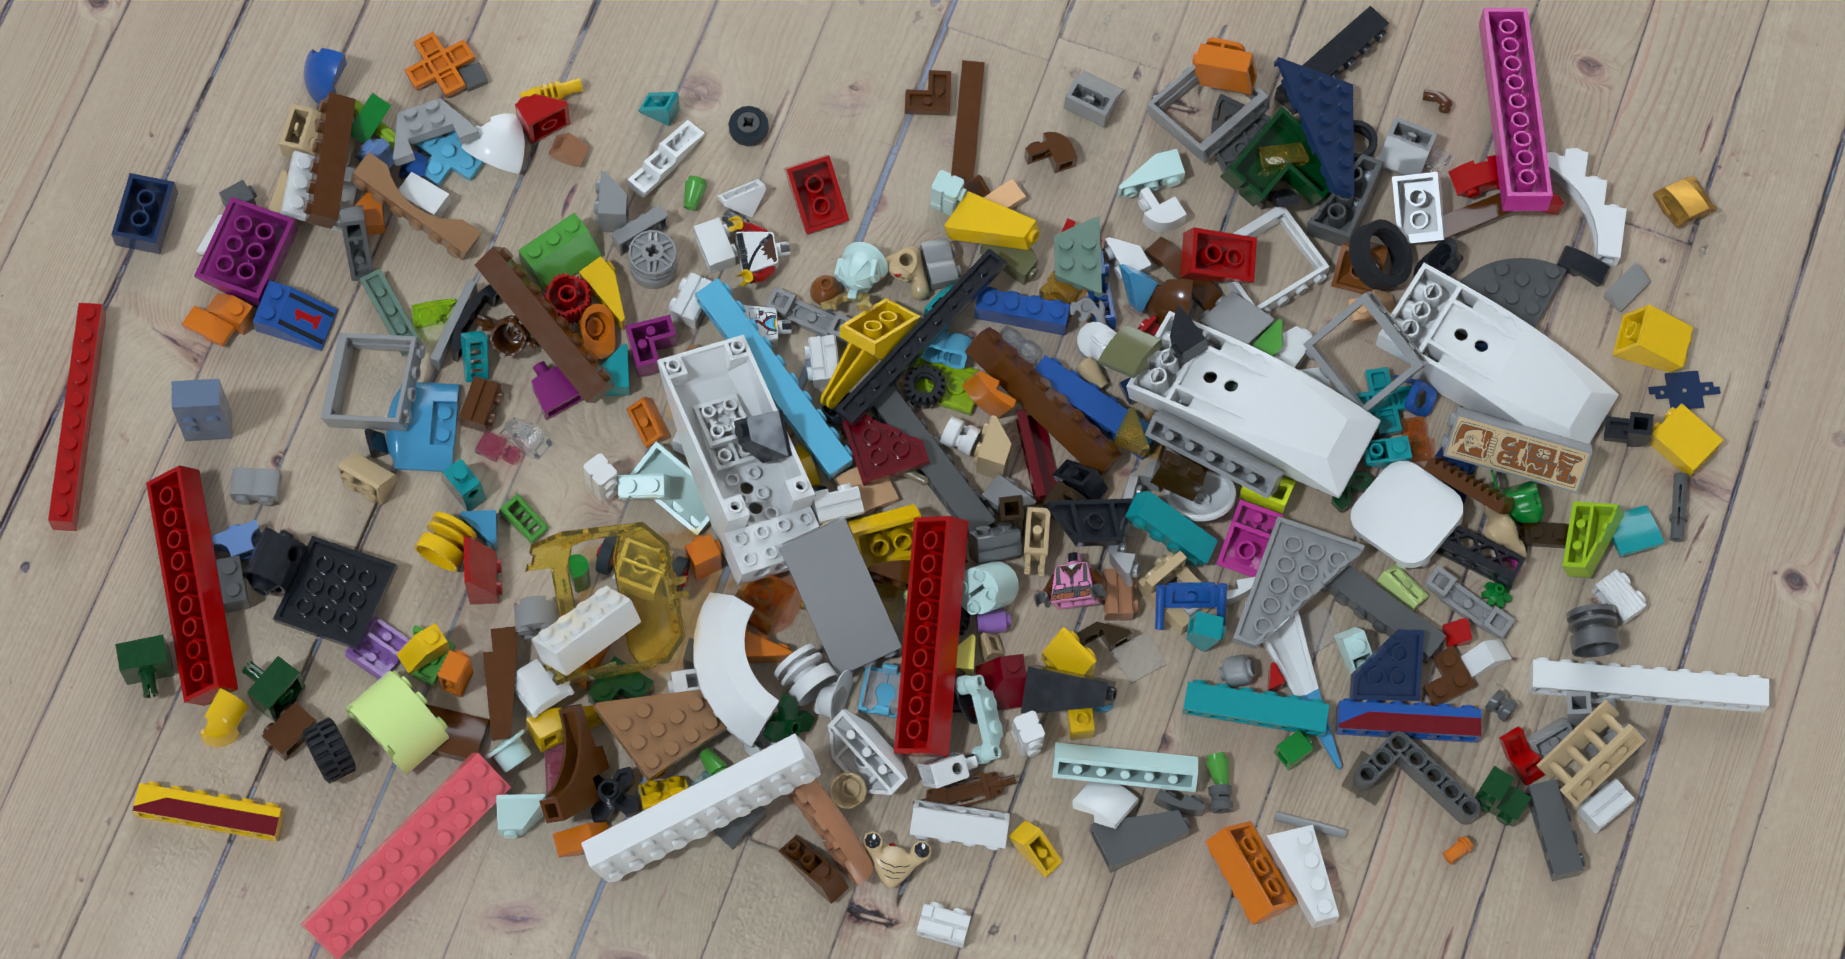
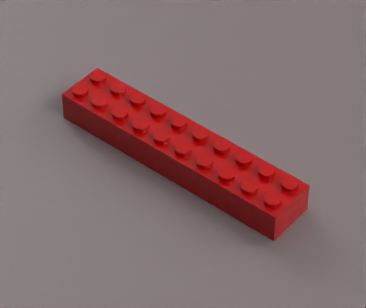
M179 465L146 482L183 700L184 703L205 706L214 700L220 688L232 693L238 690L200 471L199 469Z
M953 516L914 518L894 743L895 754L910 757H949L968 520Z

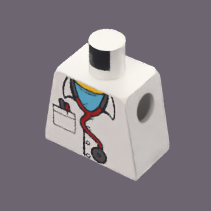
M743 305L746 310L744 314L748 319L752 318L759 327V334L762 338L766 336L772 347L778 346V334H791V320H777L775 308Z
M950 753L949 757H936L919 762L917 767L923 786L940 788L968 778V770L977 768L978 763L974 754L964 756L961 753Z

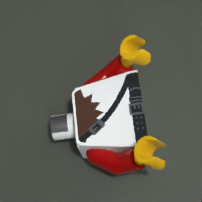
M739 216L729 218L728 221H732L734 226L728 227V230L730 232L739 231L736 232L735 239L741 266V272L737 274V277L741 276L744 280L740 283V286L744 287L748 283H764L778 268V257L790 255L789 242L775 243L773 232H768L763 227L743 221Z

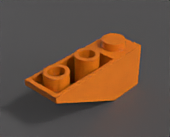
M746 627L744 643L749 664L782 663L793 652L787 645L782 643L777 645L769 641L770 639L763 634L757 633L755 635L749 632Z

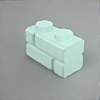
M944 170L939 171L931 187V208L938 211L943 210V213L951 216L966 195L967 189H964V179L955 175L951 176L950 173Z
M666 474L619 475V499H671V476Z

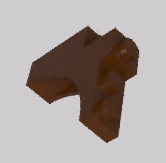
M582 704L566 706L558 710L563 729V758L556 782L548 794L539 801L546 823L565 821L600 801L593 777L610 768L603 745H595Z

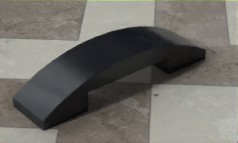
M490 284L471 299L457 321L452 337V356L456 362L462 356L461 333H467L486 303L495 307L501 298Z

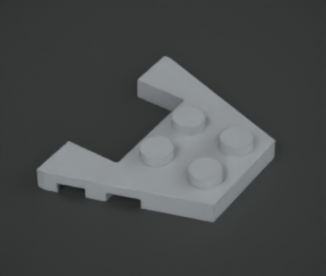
M441 98L407 108L397 113L393 153L394 163L396 166L415 160L410 145L451 131H455L460 143L464 144L480 138L479 131Z

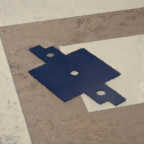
M1698 371L1665 373L1666 386L1648 387L1649 394H1655L1656 399L1669 398L1670 409L1672 407L1676 409L1681 403L1688 409L1704 408L1703 395L1721 393L1720 387H1714L1713 382L1700 383Z

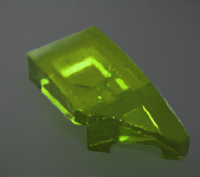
M441 299L412 305L414 327L420 329L438 324L440 321L445 324L448 319L446 316L453 306L456 305L457 299Z

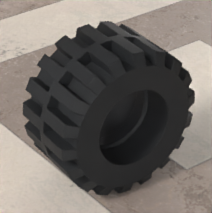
M330 717L303 730V738L326 782L330 784L356 771L354 759L339 729Z

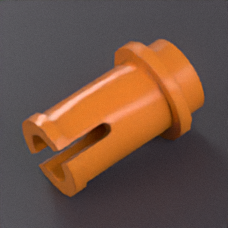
M1458 837V841L1442 852L1443 857L1450 865L1454 864L1465 853L1472 852L1471 849L1474 846L1468 837Z

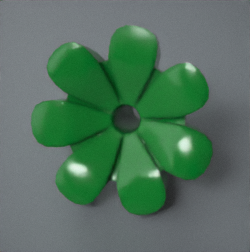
M1487 582L1484 585L1486 590L1481 592L1482 599H1488L1486 603L1491 607L1496 604L1499 609H1503L1504 602L1510 603L1512 600V596L1508 594L1511 590L1496 582L1494 584Z

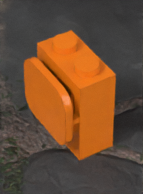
M1211 37L1207 39L1206 44L1200 43L1199 49L1194 52L1192 59L1199 84L1252 95L1258 76L1253 53L1246 52L1245 47L1238 42Z

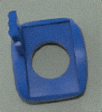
M1410 378L1405 382L1412 384V387L1404 402V407L1413 415L1426 417L1435 404L1437 392L1422 379ZM1424 390L1426 392V402L1419 408L1417 398L1419 393Z

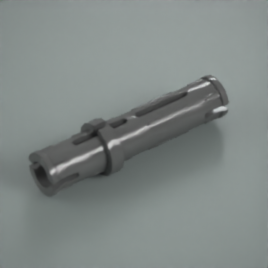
M1678 472L1673 476L1672 513L1669 515V521L1671 522L1670 541L1683 542L1685 540V523L1688 521V515H1686L1688 474ZM1679 489H1681L1680 503H1679ZM1678 512H1680V513H1679V526L1677 525Z

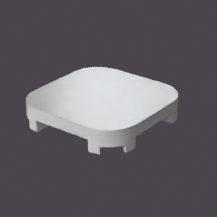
M1397 461L1387 466L1356 501L1351 510V525L1355 536L1359 540L1363 538L1397 562V566L1404 570L1406 568L1425 567L1430 563L1432 555L1463 521V502L1461 497L1446 484L1409 461Z

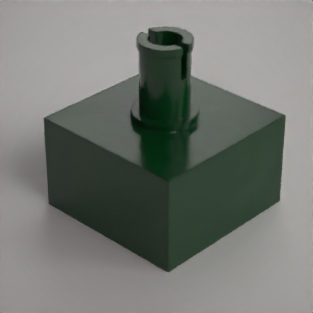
M163 634L115 644L121 675L127 685L141 682L144 698H151L149 689H151L153 698L159 695L156 679L175 676L170 648Z
M279 656L275 658L265 671L254 664L253 661H249L247 663L249 667L245 666L242 673L255 683L247 691L252 705L275 723L280 717L282 710L290 705L306 687L301 673Z

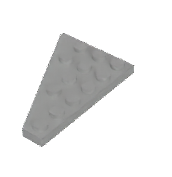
M1278 516L1232 642L1256 649L1363 553L1365 545Z

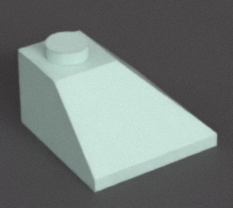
M545 794L496 795L499 836H504L506 839H516L519 835H525L544 816L539 801L545 797Z

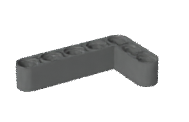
M1403 732L1391 734L1359 766L1353 777L1355 787L1359 790L1367 791L1396 764L1459 823L1464 825L1471 824L1481 809L1480 803ZM1392 742H1398L1402 749H1396ZM1376 758H1383L1386 761V765L1379 764ZM1410 759L1418 760L1420 765H1413ZM1365 773L1369 775L1371 780L1362 779L1360 774ZM1427 775H1434L1437 778V782L1429 780ZM1445 791H1451L1455 798H1449ZM1463 807L1471 809L1473 814H1466L1463 811Z

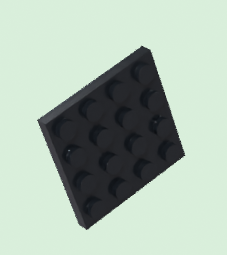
M312 536L273 620L276 623L360 651L398 566L395 563Z

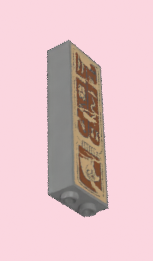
M1458 406L1455 413H1450L1447 426H1450L1448 434H1443L1440 447L1443 448V456L1572 493H1579L1592 455L1591 444Z

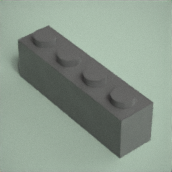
M1556 779L1528 785L1525 790V794L1531 797L1528 804L1552 882L1579 876L1584 870L1583 867H1585L1584 856L1577 849V834L1575 830L1572 831L1570 826V811L1568 808H1565L1562 800L1564 799V794L1560 791L1562 786H1558Z

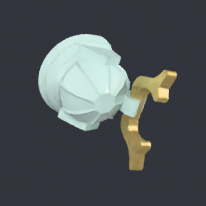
M854 242L845 248L842 258L837 260L834 275L838 282H842L844 287L850 290L849 292L837 295L831 300L821 302L822 310H836L837 306L842 302L858 303L856 304L858 311H873L870 295L865 292H868L873 287V284L878 283L880 278L884 277L888 272L886 259L875 246L865 242Z

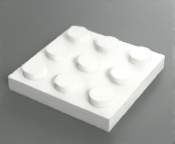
M296 150L293 152L280 214L305 221L306 214L303 213L305 201L309 198L306 188L308 181L312 178L309 168L315 156ZM347 166L340 208L353 207L357 188L351 180L355 169ZM339 211L338 221L331 230L343 233Z

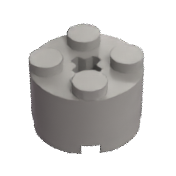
M531 596L520 599L519 605L515 602V631L518 632L519 636L524 637V641L533 642L532 639L541 630L548 628L562 616L561 600L553 597V601L546 600V596Z

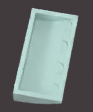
M656 441L630 475L666 474L671 476V499H658L655 501L694 534L699 536L711 523L690 467L663 444Z

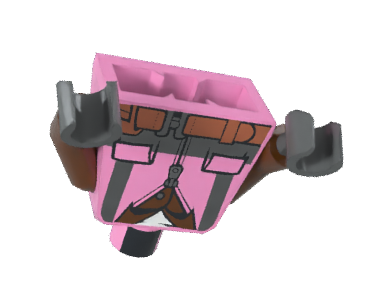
M1068 553L1067 564L1057 566L1055 573L1050 577L1043 591L1034 595L1036 607H1039L1041 603H1044L1045 607H1050V600L1057 610L1101 604L1100 595L1103 598L1107 597L1105 592L1106 580L1088 562H1081L1080 553Z

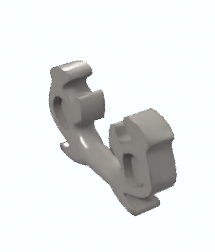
M1086 296L1070 303L1071 315H1074L1076 310L1081 313L1078 317L1079 321L1087 320L1089 314H1093L1096 322L1107 325L1105 305L1101 300H1099V307L1095 305L1091 298ZM1078 346V350H1079V353L1081 354V356L1086 357V356L1080 351L1079 346Z

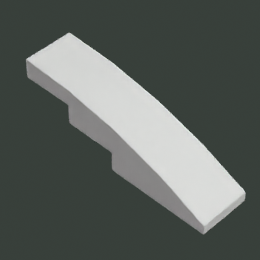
M687 120L659 144L658 150L643 162L642 168L627 179L626 185L644 198L680 164L704 137L705 133Z

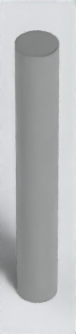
M1277 811L1274 821L1297 827L1313 825L1316 832L1344 838L1346 834V829Z

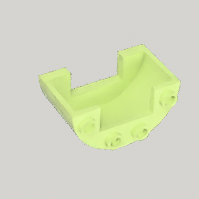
M394 670L384 674L350 703L345 710L361 729L363 727L383 747L394 764L407 775L450 737L445 731L448 728L445 722L439 716L435 718L425 706L427 700L419 691L414 693L411 690L413 687L404 676L400 677Z

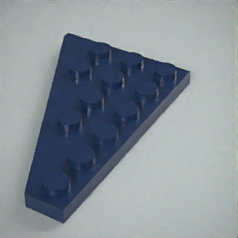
M1278 57L1274 61V67L1279 68L1283 77L1281 83L1287 91L1288 99L1293 110L1299 113L1302 120L1300 126L1306 134V139L1313 155L1317 154L1322 165L1320 171L1326 179L1329 191L1350 199L1354 195L1353 84Z

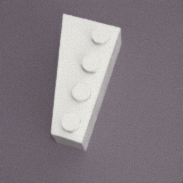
M1313 825L1267 835L1264 845L1271 853L1278 869L1282 872L1287 885L1294 893L1312 929L1336 923L1339 913Z

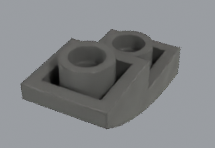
M1160 789L1154 799V804L1168 811L1179 810L1182 815L1202 816L1206 809V806L1203 805L1204 802L1194 795L1190 797L1185 794L1183 799L1179 801L1177 795L1173 792Z

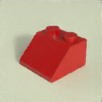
M533 94L522 97L515 104L517 118L520 120L523 133L531 145L570 124L569 108L564 100Z

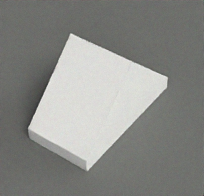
M1501 639L1483 641L1460 657L1472 678L1512 659Z

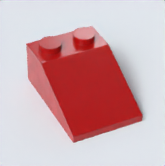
M823 155L784 168L806 234L850 221L830 155Z
M1196 227L1191 228L1183 233L1180 277L1200 281L1254 283L1257 238Z
M464 537V582L470 605L497 604L498 596L503 595L502 581H498V573H502V559H497L495 550L470 537Z

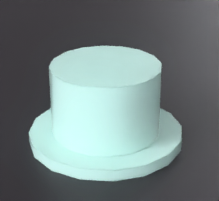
M525 730L518 731L509 739L499 744L484 756L485 759L493 756L504 773L521 763L532 754L520 737L525 733Z

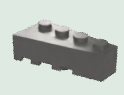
M1362 154L1354 163V195L1348 199L1332 193L1326 202L1322 203L1314 217H1311L1307 222V235L1341 246L1342 243H1349L1353 232L1360 227L1383 175V161Z

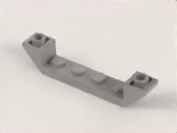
M1157 459L1129 475L1123 499H1134L1136 493L1143 492V489L1159 491V486L1150 483ZM1128 520L1124 529L1123 541L1120 545L1109 546L1108 554L1110 564L1126 585L1132 587L1134 578L1139 576L1140 564H1137L1135 554L1126 553V539L1131 537L1133 529L1132 521Z

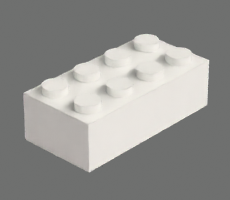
M605 586L598 589L587 600L580 602L572 611L559 617L551 626L541 630L532 641L542 662L567 676L638 625L641 620L631 599Z

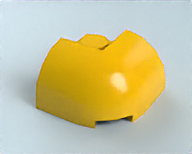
M220 688L204 716L207 718L205 730L202 729L200 731L202 742L216 748L233 743L240 735L237 727L248 709L247 704Z

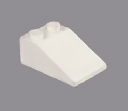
M1431 172L1392 177L1396 225L1405 235L1408 243L1444 240L1440 173Z

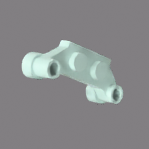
M982 675L959 676L956 679V689L961 695H972L983 742L982 745L973 748L972 754L975 755L978 765L989 763L990 760L999 759L1001 757L999 744L1003 733L993 690L989 691L985 686Z

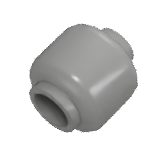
M1244 654L1226 657L1223 661V666L1219 668L1220 678L1231 687L1250 684L1253 677L1256 676L1255 664L1251 658L1249 659Z

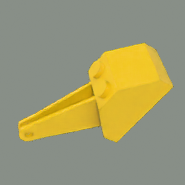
M885 298L873 305V311L865 310L840 325V338L849 344L821 395L820 403L830 409L835 408L859 380L879 360L882 361L921 320V316Z

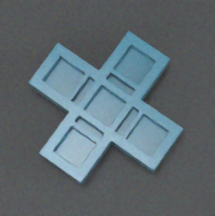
M451 131L446 138L439 135L414 144L416 149L430 157L422 178L437 187L442 184L451 171L471 181L483 166V161L461 148L463 144L460 143L455 131Z

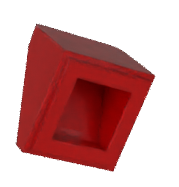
M1468 618L1442 625L1443 632L1446 635L1447 648L1470 645L1472 634Z
M1272 662L1268 670L1267 691L1277 692L1283 689L1285 679L1277 664Z

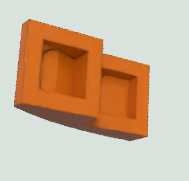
M193 306L182 322L185 329L202 335L206 341L224 347L236 329L228 322L196 306Z

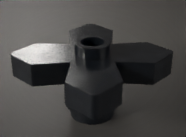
M631 767L616 770L612 779L605 780L600 775L593 777L600 799L590 809L594 823L609 822L615 809H618L627 817L641 813L638 798L627 793L635 783Z

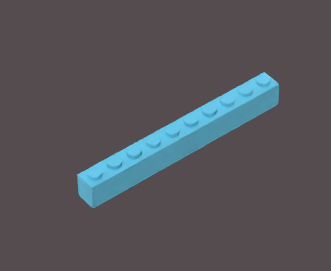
M717 278L695 293L696 302L725 340L740 335L745 336L777 410L783 411L785 422L810 453L828 480L831 481L852 466L853 453L847 445L843 446L838 440L840 436L833 427L829 428L825 423L826 417L819 408L816 410L811 404L813 400L806 390L802 392L799 388L797 377L792 372L788 373L782 357L779 354L775 355L771 350L773 347L766 336L761 337L756 322L752 318L748 319L744 314L746 310L739 300L735 302L731 294L733 293L727 283L724 282L722 284Z

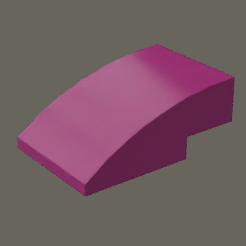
M1239 500L1216 565L1249 577H1256L1278 516L1283 518L1284 515Z

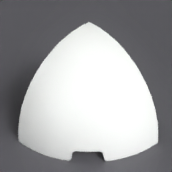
M499 114L490 117L491 121L482 127L476 126L480 138L464 143L461 148L491 166L519 174L524 158L525 141L523 128L515 114Z

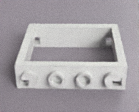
M1285 206L1275 207L1233 233L1257 237L1280 223L1315 270L1256 306L1268 315L1273 308L1286 305L1294 295L1300 296L1304 294L1312 284L1315 283L1317 285L1327 278L1330 267ZM1224 282L1231 292L1233 291L1255 306L1238 282Z

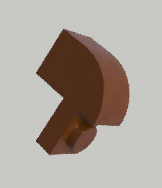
M1045 132L1043 133L1041 143L1036 141L1025 147L1024 157L1027 165L1049 158L1054 173L1076 167L1077 155L1073 145L1067 137L1060 133Z

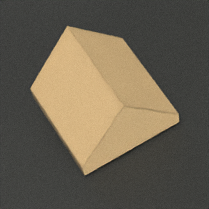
M982 633L979 636L977 642L984 662L1004 656L998 634Z

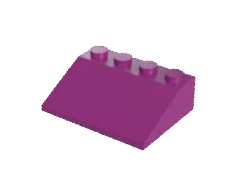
M231 197L194 277L225 294L234 295L249 305L258 308L269 280L275 281L298 231L295 219Z

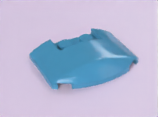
M417 382L416 399L412 403L411 408L412 419L408 423L407 431L386 430L387 447L389 454L395 462L396 470L443 472L453 464L460 384ZM401 388L397 391L391 402L387 417L395 418Z

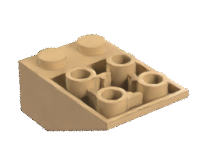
M295 104L291 105L279 142L283 156L292 158L295 150L315 156V153L312 152V147L315 139L318 137V133L315 132L316 123L321 117V113L318 110ZM351 136L346 162L347 167L350 165L357 140Z

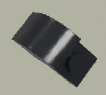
M1630 412V419L1606 416L1604 441L1627 443V447L1648 445L1651 442L1654 414Z

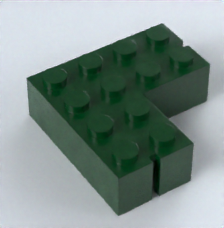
M1283 106L1271 115L1220 176L1234 190L1239 188L1241 191L1238 194L1253 207L1265 198L1281 177L1313 206L1329 192L1326 179L1320 171L1322 165L1317 154L1313 155L1306 139V134L1300 126L1301 123Z

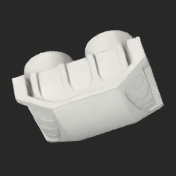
M535 659L515 672L514 692L533 718H536L538 714L567 696L574 694L572 687L559 671L542 662L541 659Z

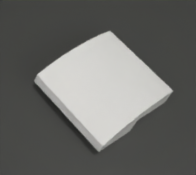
M1089 781L1073 799L1072 804L1073 809L1093 814L1095 823L1116 829L1136 806L1138 798L1119 784Z

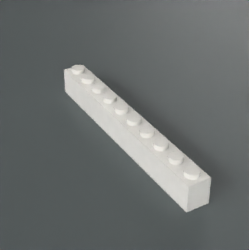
M1546 657L1533 659L1529 666V694L1567 697V692L1591 691V699L1615 698V701L1764 713L1769 707V679L1762 678L1760 675H1749L1748 677H1741L1736 673L1716 675L1713 671L1692 673L1689 669L1668 671L1665 667L1644 669V666L1641 665L1621 667L1617 663L1597 665V662L1586 661L1582 664L1574 663L1570 659H1563L1558 662L1550 661Z

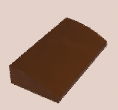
M425 704L435 718L439 716L448 726L445 731L450 737L431 754L464 762L472 753L480 754L490 722L489 719Z

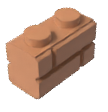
M1105 569L1102 574L1106 580L1105 592L1107 594V597L1103 598L1104 620H1132L1134 613H1138V599H1133V590H1137V578H1134L1132 587L1127 586L1115 569Z

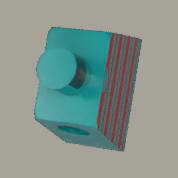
M459 459L442 472V482L466 511H472L487 500L481 482L462 459ZM472 491H475L474 495L468 497Z

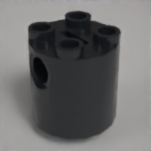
M265 527L242 574L248 580L251 588L259 594L268 596L270 592L285 594L308 546L293 540V534L288 531L281 530L278 533L271 528Z

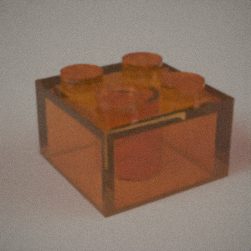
M770 574L765 578L743 583L735 597L754 608L747 624L769 636L791 602L796 588Z

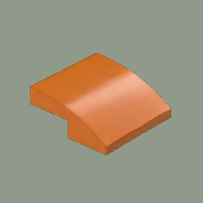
M980 370L963 382L962 387L968 396L991 416L1001 417L1012 409L1016 402V399L997 390L999 380Z

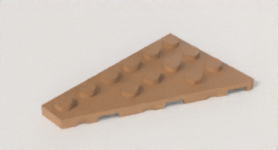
M700 689L598 702L594 705V710L647 781H650L727 728L719 717L716 718L712 707L707 699L704 698Z

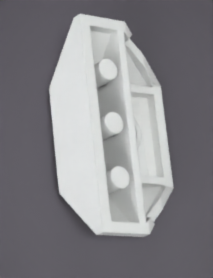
M842 709L828 724L832 759L845 773L859 774L866 783L867 793L893 795L908 779L902 758L894 753V749L870 723L848 710Z

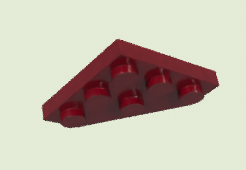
M864 415L854 427L847 421H842L863 486L930 464L923 441L917 437H911L888 424H882L868 415Z

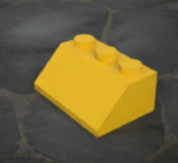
M915 504L847 522L867 569L884 562L911 559L914 518L921 517Z

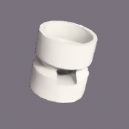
M952 416L943 431L940 443L950 448L956 446L958 452L970 457L979 442L982 429L971 424L965 426V421Z

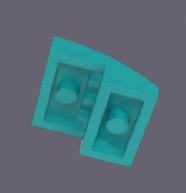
M1646 505L1623 511L1624 516L1612 537L1619 558L1663 546L1665 542Z

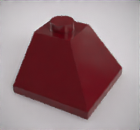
M1023 654L1000 656L975 666L976 675H982L985 686L989 691L993 690L994 698L997 702V711L1022 708L1027 676Z

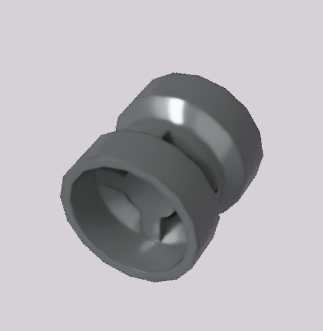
M1499 689L1485 708L1490 712L1494 711L1498 714V718L1505 722L1518 706V703L1514 700H1509L1505 693Z
M1217 784L1208 787V793L1212 801L1209 804L1211 813L1223 814L1234 810L1233 802L1230 800L1232 795L1231 785Z

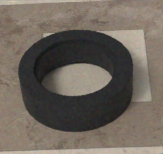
M1379 219L1363 225L1353 232L1349 242L1350 261L1355 273L1366 286L1371 289L1385 291L1404 283L1409 278L1413 265L1411 248L1405 235L1395 224ZM1372 236L1378 237L1385 246H1388L1387 249L1392 262L1389 275L1383 273L1372 258L1370 251Z

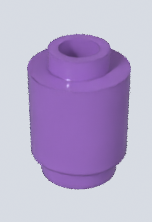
M1004 608L984 614H976L978 633L1007 632V627H1011L1010 614L1005 613Z

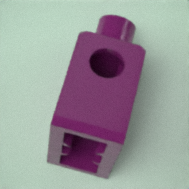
M542 361L533 367L537 377L531 381L532 388L546 421L584 400L557 366L549 369L545 361Z

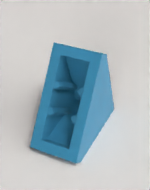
M1125 264L1119 265L1129 305L1140 313L1144 310L1158 282L1149 274Z
M496 510L462 511L459 514L460 520L471 527L477 537L489 548L497 551L498 522Z

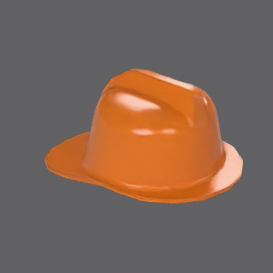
M593 304L586 308L578 327L584 341V347L592 351L598 359H604L610 356L615 349L614 315L607 306Z

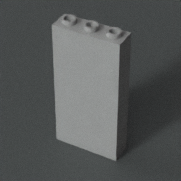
M843 516L777 545L830 665L838 676L845 670H850L854 674V669L860 666L867 668L870 665L876 664V659L882 656L889 658L898 653L897 650L902 648Z

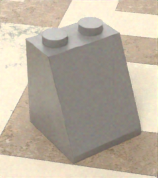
M1233 291L1228 296H1221L1215 303L1216 307L1211 311L1209 309L1206 310L1199 318L1200 324L1231 336L1250 346L1274 322L1270 315Z

